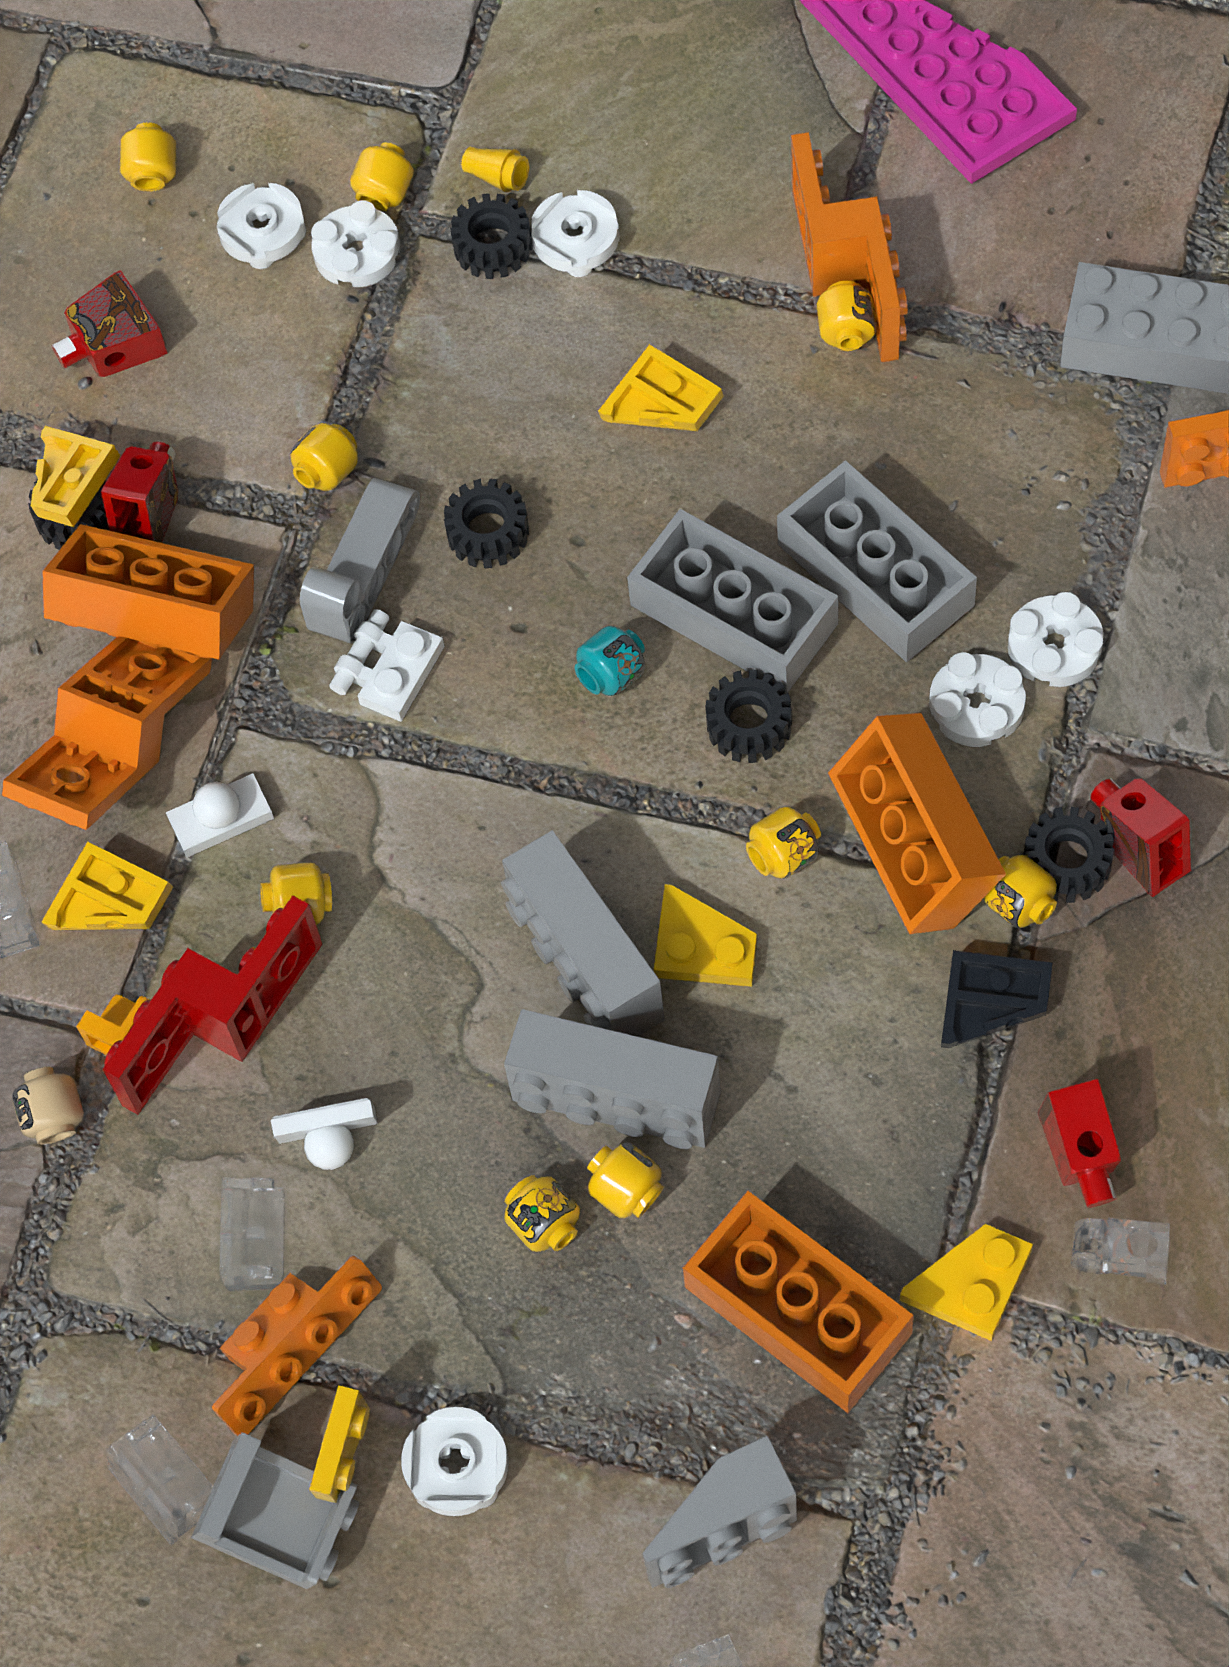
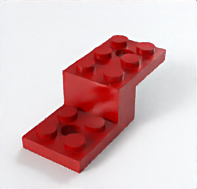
M292 895L284 908L280 907L274 911L267 923L265 936L256 948L251 947L242 957L238 968V975L189 948L186 949L179 961L174 960L168 965L162 976L161 986L151 1001L146 1000L140 1005L135 1013L132 1028L123 1041L118 1040L111 1046L105 1058L103 1071L123 1107L139 1115L193 1035L243 1062L323 945L308 903Z

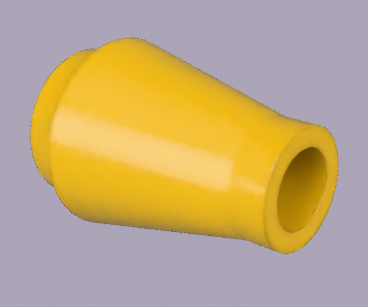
M468 147L462 157L461 166L464 172L473 174L503 192L519 191L527 181L529 161L527 157L522 156L516 149H478Z

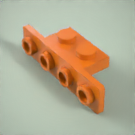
M355 1256L350 1257L319 1291H316L289 1273L219 1348L230 1361L244 1370L212 1405V1410L236 1436L242 1432L248 1435L381 1292L382 1285L365 1264Z

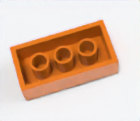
M80 524L43 570L44 618L63 622L65 625L72 627L79 626L104 632L113 637H125L150 643L155 647H167L193 653L201 658L220 660L253 612L254 564Z
M922 713L876 716L828 772L909 934L954 929L1006 875Z
M750 1191L745 1193L683 1267L684 1283L687 1290L847 1413L851 1411L912 1335L914 1317L912 1313Z

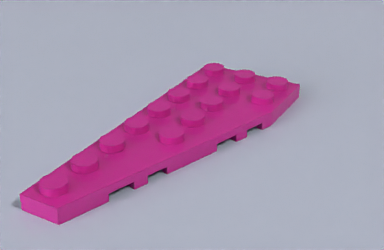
M799 0L971 184L1076 120L1077 108L1024 53L1011 46L1006 50L990 41V35L979 29H976L974 32L953 22V15L925 0Z

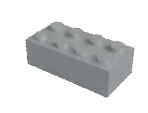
M1079 262L1063 336L1060 367L1229 394V285Z
M846 460L777 515L778 545L822 586L838 595V600L905 662L912 659L975 606L977 577Z
M682 509L678 510L627 577L630 605L745 671L758 670V678L761 680L765 673L772 675L773 685L780 681L785 686L786 694L838 625V595Z
M553 830L502 860L506 879L501 881V885L509 898L505 902L507 910L519 927L524 925L529 927L535 936L531 939L532 945L544 964L547 965L553 962L561 975L557 977V980L571 1002L579 999L588 1012L584 1014L587 1025L638 1037L665 1020L660 980Z
M524 1009L520 1011L504 1062L512 1100L527 1111L545 1113L546 1110L564 1113L571 1121L583 1125H593L595 1121L613 1125L618 1132L632 1137H641L644 1133L662 1137L665 1143L681 1149H690L692 1145L702 1148L706 1147L721 1095L718 1056Z

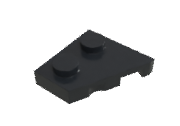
M953 950L941 1047L951 1048L1046 1016L1053 963Z

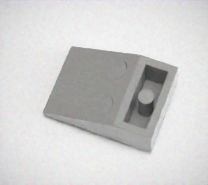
M768 1436L718 1458L644 1550L645 1568L652 1588L663 1583L665 1588L678 1586L694 1576L693 1569L710 1561H713L714 1565L727 1563L743 1553L742 1546L761 1538L763 1543L774 1541L792 1529L790 1524L797 1521L796 1493Z

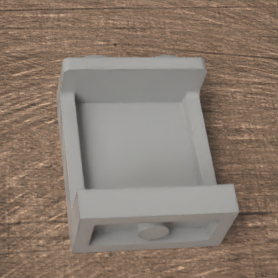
M242 1432L233 1440L191 1538L305 1589L316 1585L319 1579L326 1581L338 1557L339 1551L333 1549L332 1546L339 1529L348 1530L359 1506V1501L352 1499L357 1484L351 1482L348 1491L341 1490L337 1503L317 1499L309 1490L314 1474L313 1470L259 1447L261 1440Z

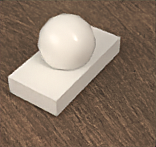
M250 774L228 785L217 781L207 783L197 790L192 801L166 812L186 858L274 819L254 774Z
M368 1098L274 1116L271 1119L273 1135L279 1144L305 1139L304 1151L307 1159L314 1166L323 1170H333L341 1167L350 1159L354 1145L350 1129L378 1124L375 1107Z

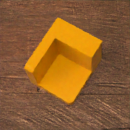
M114 995L101 1016L86 1010L76 1027L87 1046L107 1055L111 1046L118 1040L123 1041L132 1028L135 1013L140 1005L150 999L141 995L135 1003L121 995Z

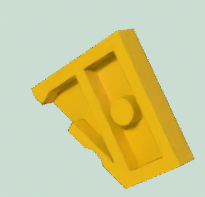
M649 344L598 410V413L602 420L610 423L698 431L722 400L724 394L722 388Z
M45 426L41 432V439L45 443L43 459L37 460L35 472L37 484L33 488L31 507L40 518L74 527L121 455L113 444Z
M87 842L41 922L52 930L150 929L173 886L168 881Z
M664 884L653 969L655 975L662 979L752 987L757 934L675 886Z
M984 1224L904 1286L900 1293L899 1301L992 1341L1032 1252L1033 1244Z
M338 1385L309 1488L310 1492L317 1499L337 1503L341 1490L348 1491L355 1469L353 1457L359 1440L363 1438L366 1431L370 1408L359 1390Z

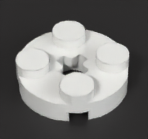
M254 183L241 186L226 196L218 209L217 230L223 248L232 257L242 262H248L256 269L268 268L274 261L287 256L298 246L306 234L303 213L298 198L289 189L279 184L268 183L269 188L261 187L256 189ZM267 218L270 219L268 225L263 228H254L252 223L255 219L261 222Z
M577 190V195L563 197V192L554 194L544 200L532 216L531 238L534 252L548 266L560 271H566L574 277L587 276L593 268L607 261L617 248L620 234L614 208L604 197L594 192ZM579 226L584 227L583 234L579 236H569L566 231L568 227L574 230Z
M357 201L351 206L337 209L321 221L315 223L311 230V248L315 265L321 275L330 282L338 284V280L351 282L352 287L369 286L388 276L396 265L395 258L398 251L400 253L397 228L392 219L384 212L375 209L371 202ZM353 241H363V249L360 251H356L353 247L347 250L345 248Z
M1062 592L1056 596L1040 597L1025 604L1012 616L1008 640L1009 657L1014 667L1027 679L1034 681L1037 678L1041 681H1050L1049 686L1054 687L1073 685L1088 677L1096 667L1097 660L1102 652L1103 628L1096 614L1087 605L1081 603L1076 595L1070 592ZM1052 633L1061 634L1065 637L1064 647L1059 649L1054 643L1046 645L1044 641Z
M965 652L953 655L948 664L937 672L930 688L929 708L932 716L939 723L941 732L950 740L971 747L991 745V740L998 739L1003 735L1006 738L1014 733L1022 721L1025 709L1026 693L1022 684L1021 672L993 656L984 654L971 655ZM974 692H980L985 694V698L989 699L990 703L982 702L978 708H973L970 706V699L966 696L974 694Z
M448 1407L426 1417L427 1420L420 1424L415 1432L412 1430L406 1438L401 1457L405 1481L418 1503L435 1513L447 1516L467 1515L493 1504L497 1498L498 1491L505 1482L508 1472L507 1449L499 1431L483 1415L469 1408ZM452 1449H461L462 1457L470 1459L468 1466L462 1467L460 1473L450 1474L448 1467L440 1465L441 1459L450 1458Z

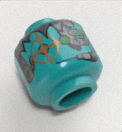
M609 625L599 630L579 646L576 653L577 664L574 667L575 673L580 682L591 693L596 695L602 693L607 696L617 695L643 674L645 669L643 657L645 646L639 636L632 630L628 629L624 632L618 627Z

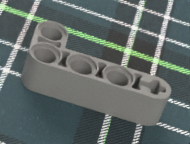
M373 478L370 481L327 570L312 567L304 578L299 599L308 630L351 644L355 642L354 633L362 621H367L416 518L420 503V493L418 490L379 478Z

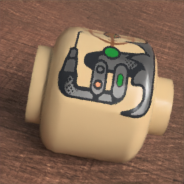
M43 1067L26 1073L24 1075L25 1083L18 1086L12 1094V1102L22 1134L29 1138H36L37 1144L40 1145L59 1142L76 1134L75 1127L82 1122L84 1111L75 1080L67 1074H54L53 1067Z

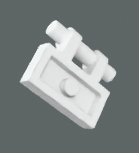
M374 609L368 620L362 621L354 633L356 640L348 654L342 655L334 667L336 674L329 686L334 692L345 695L352 683L362 687L358 694L360 705L402 722L444 649V642L442 637L403 621L400 622L393 636L387 634L383 630L390 619L389 616L381 610ZM371 650L382 653L374 669L363 665Z

